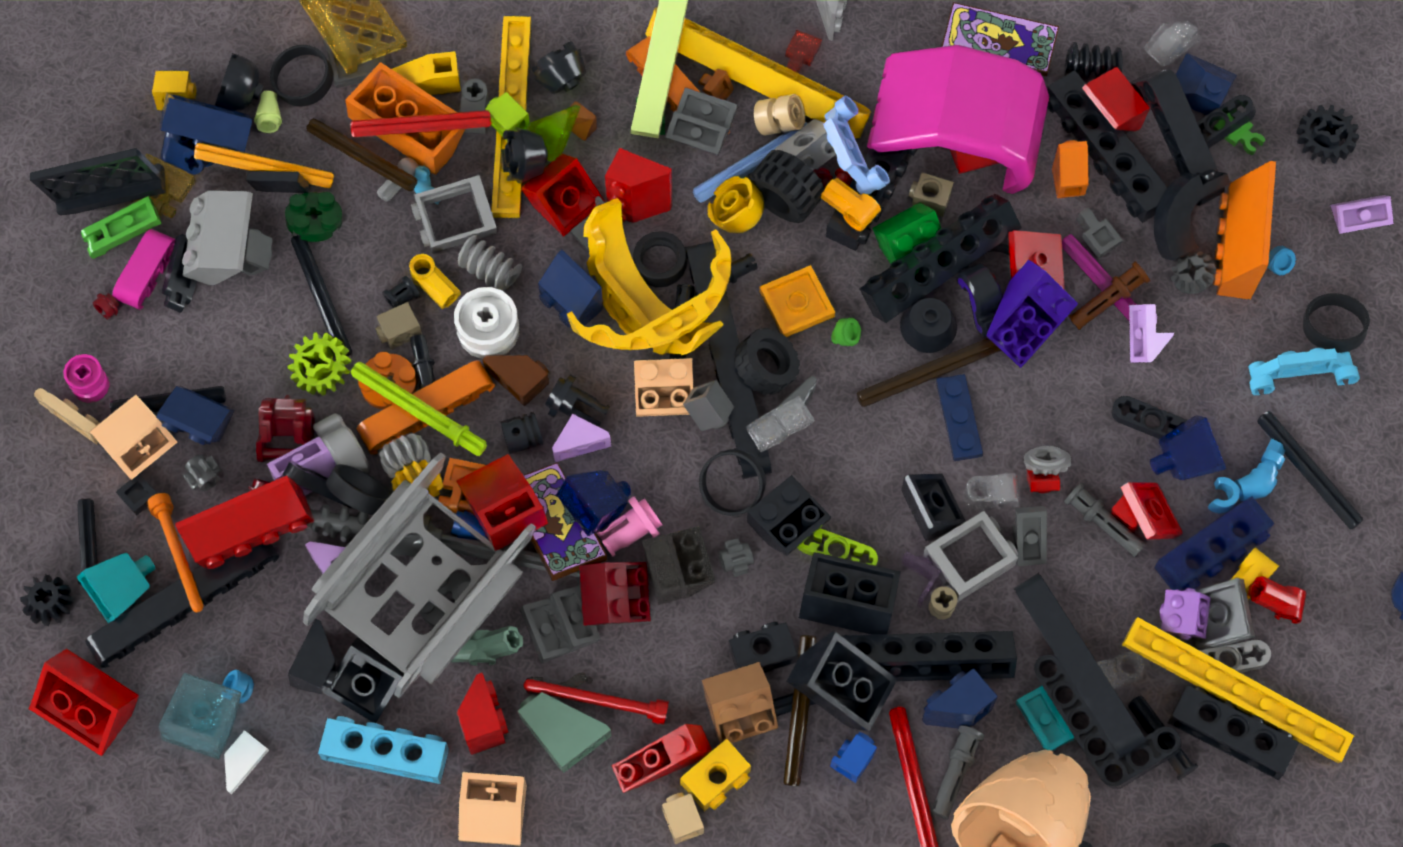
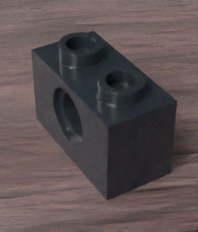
M770 622L761 627L762 630L752 633L749 630L741 631L734 634L733 639L729 640V650L736 669L760 662L765 673L797 662L798 655L786 622L781 624ZM757 644H766L770 651L766 654H758L754 647Z

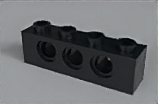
M1187 685L1167 722L1168 724L1277 780L1285 774L1299 744L1290 733L1282 729L1274 730L1265 725L1264 720L1251 714L1247 716L1237 711V707L1234 704L1225 700L1218 701L1210 697L1209 692L1201 687ZM1199 711H1208L1212 715L1213 721H1204L1200 717ZM1227 725L1237 726L1240 730V736L1231 735ZM1255 739L1264 740L1268 745V750H1260L1255 744Z

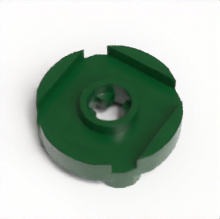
M330 192L294 194L290 197L289 204L285 210L286 226L292 234L293 231L299 234L302 240L309 242L324 241L331 238L337 228L338 231L341 228L342 209L335 200L334 195ZM315 214L318 216L317 219H312L309 215Z

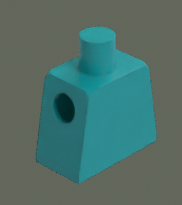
M123 553L85 569L77 576V579L106 621L110 623L119 617L150 587L145 576L156 568L153 561L147 555L134 562L128 553Z

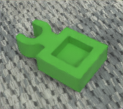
M1228 113L1227 115L1231 122L1234 119L1233 117H1231L1230 113ZM1220 120L1213 130H1221L1225 126V121ZM1250 122L1224 138L1234 147L1241 142L1244 150L1250 155H1254L1256 152V148L1250 142L1255 141L1261 146L1265 142V138L1261 134L1250 132L1253 124Z

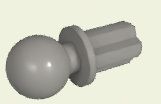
M403 158L398 162L397 167L415 176V169L418 167V163L412 158ZM387 179L377 190V195L387 202L402 187Z

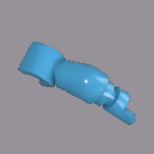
M1271 438L1261 458L1262 463H1259L1256 469H1252L1250 474L1235 480V482L1226 477H1218L1214 482L1215 489L1223 490L1227 494L1228 500L1215 499L1209 504L1208 509L1218 514L1230 511L1238 499L1241 501L1259 499L1270 494L1277 484V470L1281 469L1285 461L1283 445Z

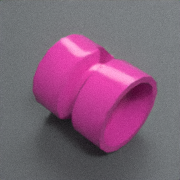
M81 354L76 355L66 363L63 371L64 379L77 399L82 402L92 403L99 401L107 394L110 386L109 379L96 358L92 355Z

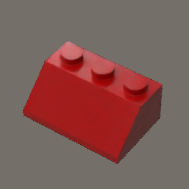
M619 148L605 175L607 202L618 198L622 203V222L627 220L635 223L670 211L673 206L672 169Z
M66 648L44 662L29 710L98 755L103 756L132 716L139 695Z

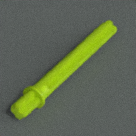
M357 362L352 368L351 374L354 378L454 441V446L458 447L460 445L476 456L482 455L487 447L486 441L470 432L467 425L461 426L362 362Z

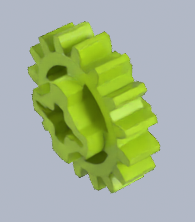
M316 332L313 334V340L304 336V345L295 344L294 347L298 352L296 354H289V357L294 361L293 364L288 365V369L294 372L290 376L291 380L297 383V387L303 391L306 390L311 395L318 391V393L324 396L327 388L335 392V384L337 382L340 384L345 383L344 379L341 378L342 375L350 374V370L345 367V365L352 362L348 356H345L349 350L342 345V342L337 337L333 338L328 333H325L322 338ZM332 350H333L334 353H335L336 361H333V359H332V358H333V355H334V354L332 353ZM303 367L307 369L305 374L303 371Z

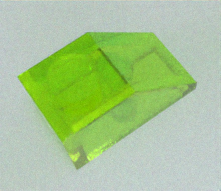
M573 105L530 122L525 130L542 136L544 145L547 147L549 161L552 162L559 155L563 154L580 106Z

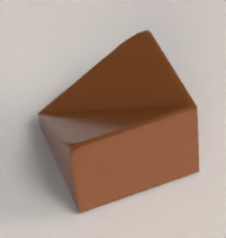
M575 101L562 114L563 127L569 129L583 141H586L597 129L596 115L579 102Z

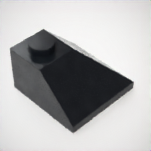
M315 619L288 672L290 686L304 691L323 694L326 687L332 688L338 672L335 671V659L322 623Z
M357 637L336 670L338 675L332 688L327 687L324 693L371 722L377 723L404 673Z

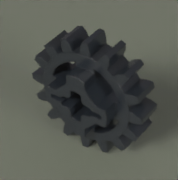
M1319 105L1316 112L1313 109H1309L1307 115H1303L1300 125L1296 131V134L1300 135L1297 143L1305 144L1302 152L1307 153L1310 151L1312 153V160L1316 159L1317 156L1321 157L1322 164H1325L1327 158H1330L1333 164L1337 163L1339 157L1345 160L1349 152L1352 153L1354 151L1356 142L1359 139V135L1356 134L1358 124H1350L1353 116H1343L1345 110L1343 108L1338 112L1334 111V105H1330L1328 110ZM1316 123L1317 125L1314 126L1313 130H1310V127ZM1345 138V142L1339 146V142Z

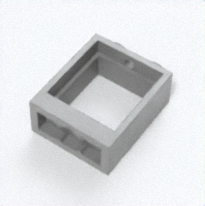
M480 175L414 194L415 203L411 204L415 220L421 219L424 230L419 231L424 247L430 246L432 253L464 244L472 235H477V239L497 234V227ZM471 192L482 227L436 241L425 205Z
M985 511L980 512L926 546L923 556L944 586L955 591L958 602L1013 568L1018 560V552L1014 544L1010 540L1006 541L1003 538L998 522L992 516L988 517ZM980 526L1003 559L967 582H964L942 550Z

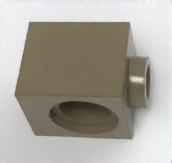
M922 172L919 181H913L908 197L913 198L912 206L921 202L934 209L938 216L943 217L952 194L954 182ZM925 192H932V193H934L936 196H934V197H928V196L924 195V193H925Z
M408 302L376 316L379 327L375 328L382 344L388 343L391 350L403 345V342L404 344L410 342L412 336L422 334L420 325Z

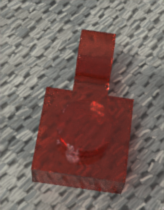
M796 30L786 49L785 57L790 58L787 68L799 73L802 64L811 66L821 46L822 39Z

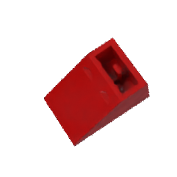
M509 454L456 480L495 551L514 542L531 523L536 526L535 530L548 524L543 506Z

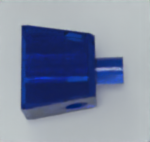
M1199 415L1192 417L1160 438L1159 444L1163 454L1150 459V465L1156 475L1170 470L1173 478L1178 480H1186L1227 469L1207 418Z
M599 470L567 476L556 495L585 534L591 536L621 515L628 504L631 488L626 481L616 483L608 471Z

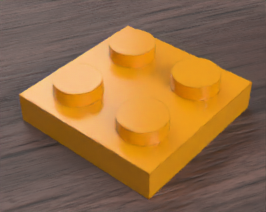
M811 265L759 287V292L781 335L783 334L786 337L835 317V310Z

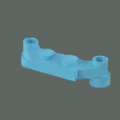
M1315 348L1309 352L1300 353L1288 351L1278 355L1277 358L1269 362L1257 361L1248 366L1251 376L1249 384L1253 395H1260L1258 389H1264V394L1272 393L1275 390L1273 379L1332 372L1335 375L1337 385H1345L1342 381L1344 379H1349L1348 384H1355L1360 380L1358 369L1353 365L1350 352L1337 353L1335 348L1326 350L1324 348Z

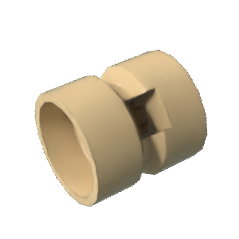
M796 94L780 96L777 99L769 98L757 101L754 107L756 127L763 136L778 134L782 131L801 130L805 123V110L800 97Z

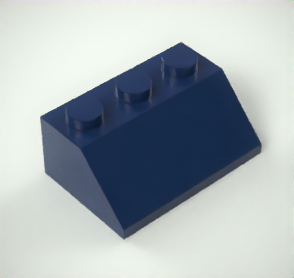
M166 93L160 130L165 131V137L181 140L182 136L192 138V143L195 145L197 143L210 145L211 143L219 145L221 148L245 152L253 119L246 113Z

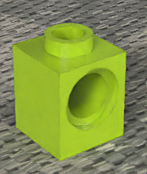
M507 92L500 97L493 98L485 108V110L490 112L491 126L502 137L505 130H514L516 127L527 130L530 127L529 114Z

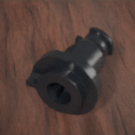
M571 374L567 380L560 377L545 403L550 408L548 415L555 418L558 411L569 417L574 414L599 427L602 422L573 406L579 400L606 415L610 405L607 404L605 406L601 404L595 397L573 386L577 377Z

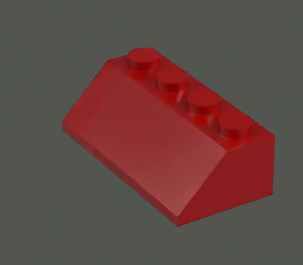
M286 475L175 523V526L195 562L203 568L213 569L225 563L224 560L232 556L241 557L252 552L253 547L262 543L263 545L275 543L280 539L279 536L283 534L303 531L308 527L307 524L314 522V518L303 489Z

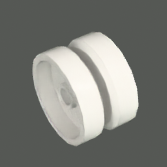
M481 287L467 292L459 300L454 311V323L458 339L463 349L470 355L481 359L486 356L505 355L515 346L519 337L517 308L512 298L505 292L493 287Z

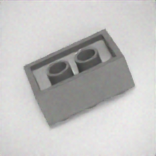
M208 190L193 199L190 205V225L186 232V238L188 239L187 248L182 259L184 265L183 276L207 285H216L243 271L253 193L248 191Z

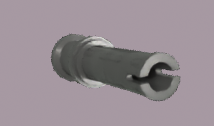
M1080 483L1070 493L1064 503L1066 505L1071 504L1084 515L1083 519L1086 522L1093 521L1135 557L1147 543L1143 542L1104 508V501L1094 498L1084 489L1085 485ZM1079 497L1083 499L1089 505V507H1087L1082 501H1080ZM1099 513L1101 516H1103L1104 520L1101 519L1097 514ZM1110 522L1115 528H1117L1121 533H1123L1128 538V541L1124 537H1122L1117 531H1115L1108 523Z
M962 725L958 729L960 734L954 749H950L948 754L950 763L937 793L936 800L930 810L931 814L947 820L949 819L968 767L975 763L974 754L979 741H983L985 737L978 730Z

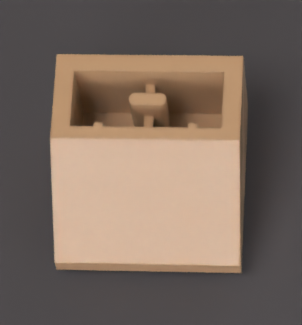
M692 358L634 361L636 417L690 415L683 403L693 389Z
M136 394L89 431L131 480L177 443L176 439L166 428L161 426L160 420L156 418Z
M463 772L459 800V841L521 846L527 788L525 777Z

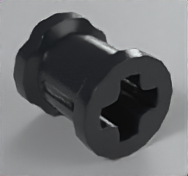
M404 276L402 282L388 291L386 289L382 292L392 308L398 307L412 298L417 299L420 297L416 286L407 276Z

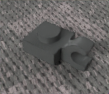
M1088 207L1078 213L1079 217L1076 220L1086 230L1082 238L1098 259L1121 245L1123 239L1107 219L1099 223Z

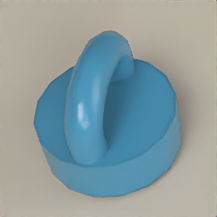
M1285 246L1273 248L1269 252L1267 268L1277 275L1289 273L1295 265V253Z
M237 669L231 671L225 677L222 684L221 692L223 697L238 703L246 702L253 692V679Z

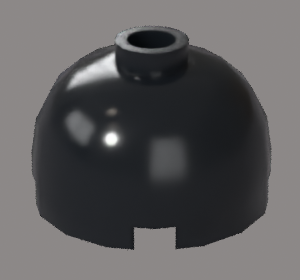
M232 53L215 106L234 111L243 110L250 105L252 99H259L264 84L258 83L260 73L252 61Z

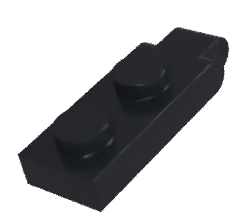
M184 234L176 237L162 288V294L166 295L164 306L179 313L183 311L185 304L188 305L191 302L197 282L183 276L184 265L182 259L186 252L188 241Z

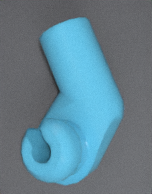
M418 166L415 169L414 177L418 180L414 188L416 194L434 189L431 186L430 170L425 166Z

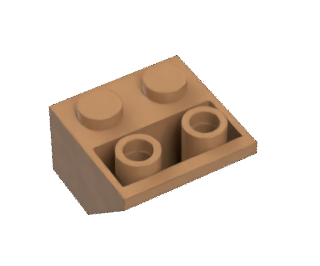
M760 662L702 680L706 702L720 744L725 739L733 743L778 728L770 685Z

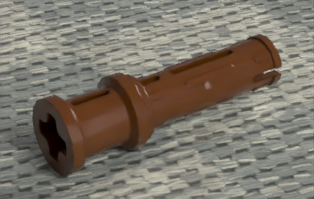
M1136 261L1121 276L1113 277L1112 281H1110V286L1068 316L1078 330H1081L1083 326L1103 313L1119 299H1128L1132 291L1143 283L1148 284L1150 282L1149 277Z

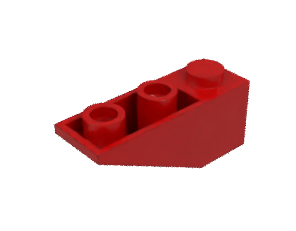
M684 724L611 766L622 792L625 793L698 762L712 751V748L701 725Z

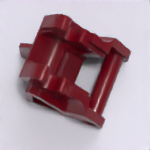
M286 395L284 399L265 398L262 400L258 414L257 462H264L265 459L275 460L294 450L288 448H266V443L271 442L273 436H294V443L302 445L313 440L315 415L312 408H306V399H290V396Z

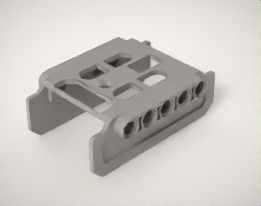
M442 453L431 460L412 484L404 480L321 575L312 588L316 595L304 611L303 623L309 626L325 610L401 670L404 676L397 684L394 693L398 698L404 694L419 676L433 684L515 585L523 571L515 566L513 562L531 540L536 528L531 523L523 530L507 551L503 552L500 549L495 551L488 539L429 494L427 488L443 468L446 456ZM432 504L495 552L487 564L471 566L424 528L423 515ZM411 533L418 534L423 540V547L410 563L405 566L392 556L391 552L406 535ZM434 556H439L442 559L440 565L432 563ZM383 564L398 577L381 596L371 597L365 591V584L379 566ZM463 570L469 575L470 584L458 599L452 603L439 593L438 589L454 571ZM397 591L414 604V607L394 631L387 635L375 626L371 620ZM430 601L445 614L429 633L424 635L418 634L413 630L412 621Z

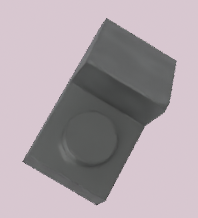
M1045 506L1015 508V525H1012L1014 546L1018 552L1017 566L1047 564V510Z

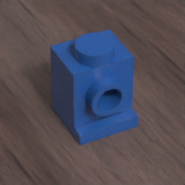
M862 732L856 734L852 741L846 739L837 753L841 758L834 756L830 767L856 783L876 753L877 747L873 745V739Z

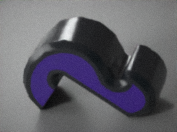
M980 263L959 272L956 278L961 288L968 292L977 331L980 335L987 337V332L1003 294L995 275L987 266Z

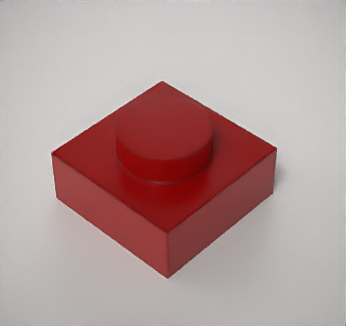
M1027 470V481L1031 492L1049 493L1060 490L1059 474H1048L1045 476V474H1034L1033 471Z

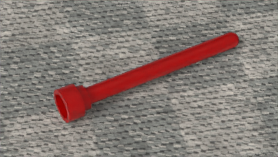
M532 679L525 680L523 684L524 689L530 692H543L559 698L647 715V719H652V723L661 725L665 723L669 701L657 699L656 702L650 701V703Z

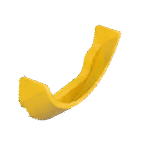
M616 198L596 206L584 225V237H588L590 255L587 266L590 276L595 275L597 283L602 288V300L605 309L628 335L670 312L671 309L648 287L631 257L623 229L621 201ZM721 320L711 323L702 322L694 330L686 333L679 339L653 347V352L661 355L666 353L685 355L698 348L724 324Z
M716 229L711 231L716 249V257L711 262L712 279L707 290L628 335H619L606 325L585 327L571 311L567 313V317L572 330L590 342L621 350L648 349L679 339L705 321L722 299L731 272V251L729 246Z

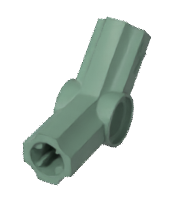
M513 626L493 631L477 630L451 662H469L473 666H477V663L494 665L497 658L517 653L518 649L523 647V636L520 635L517 627Z

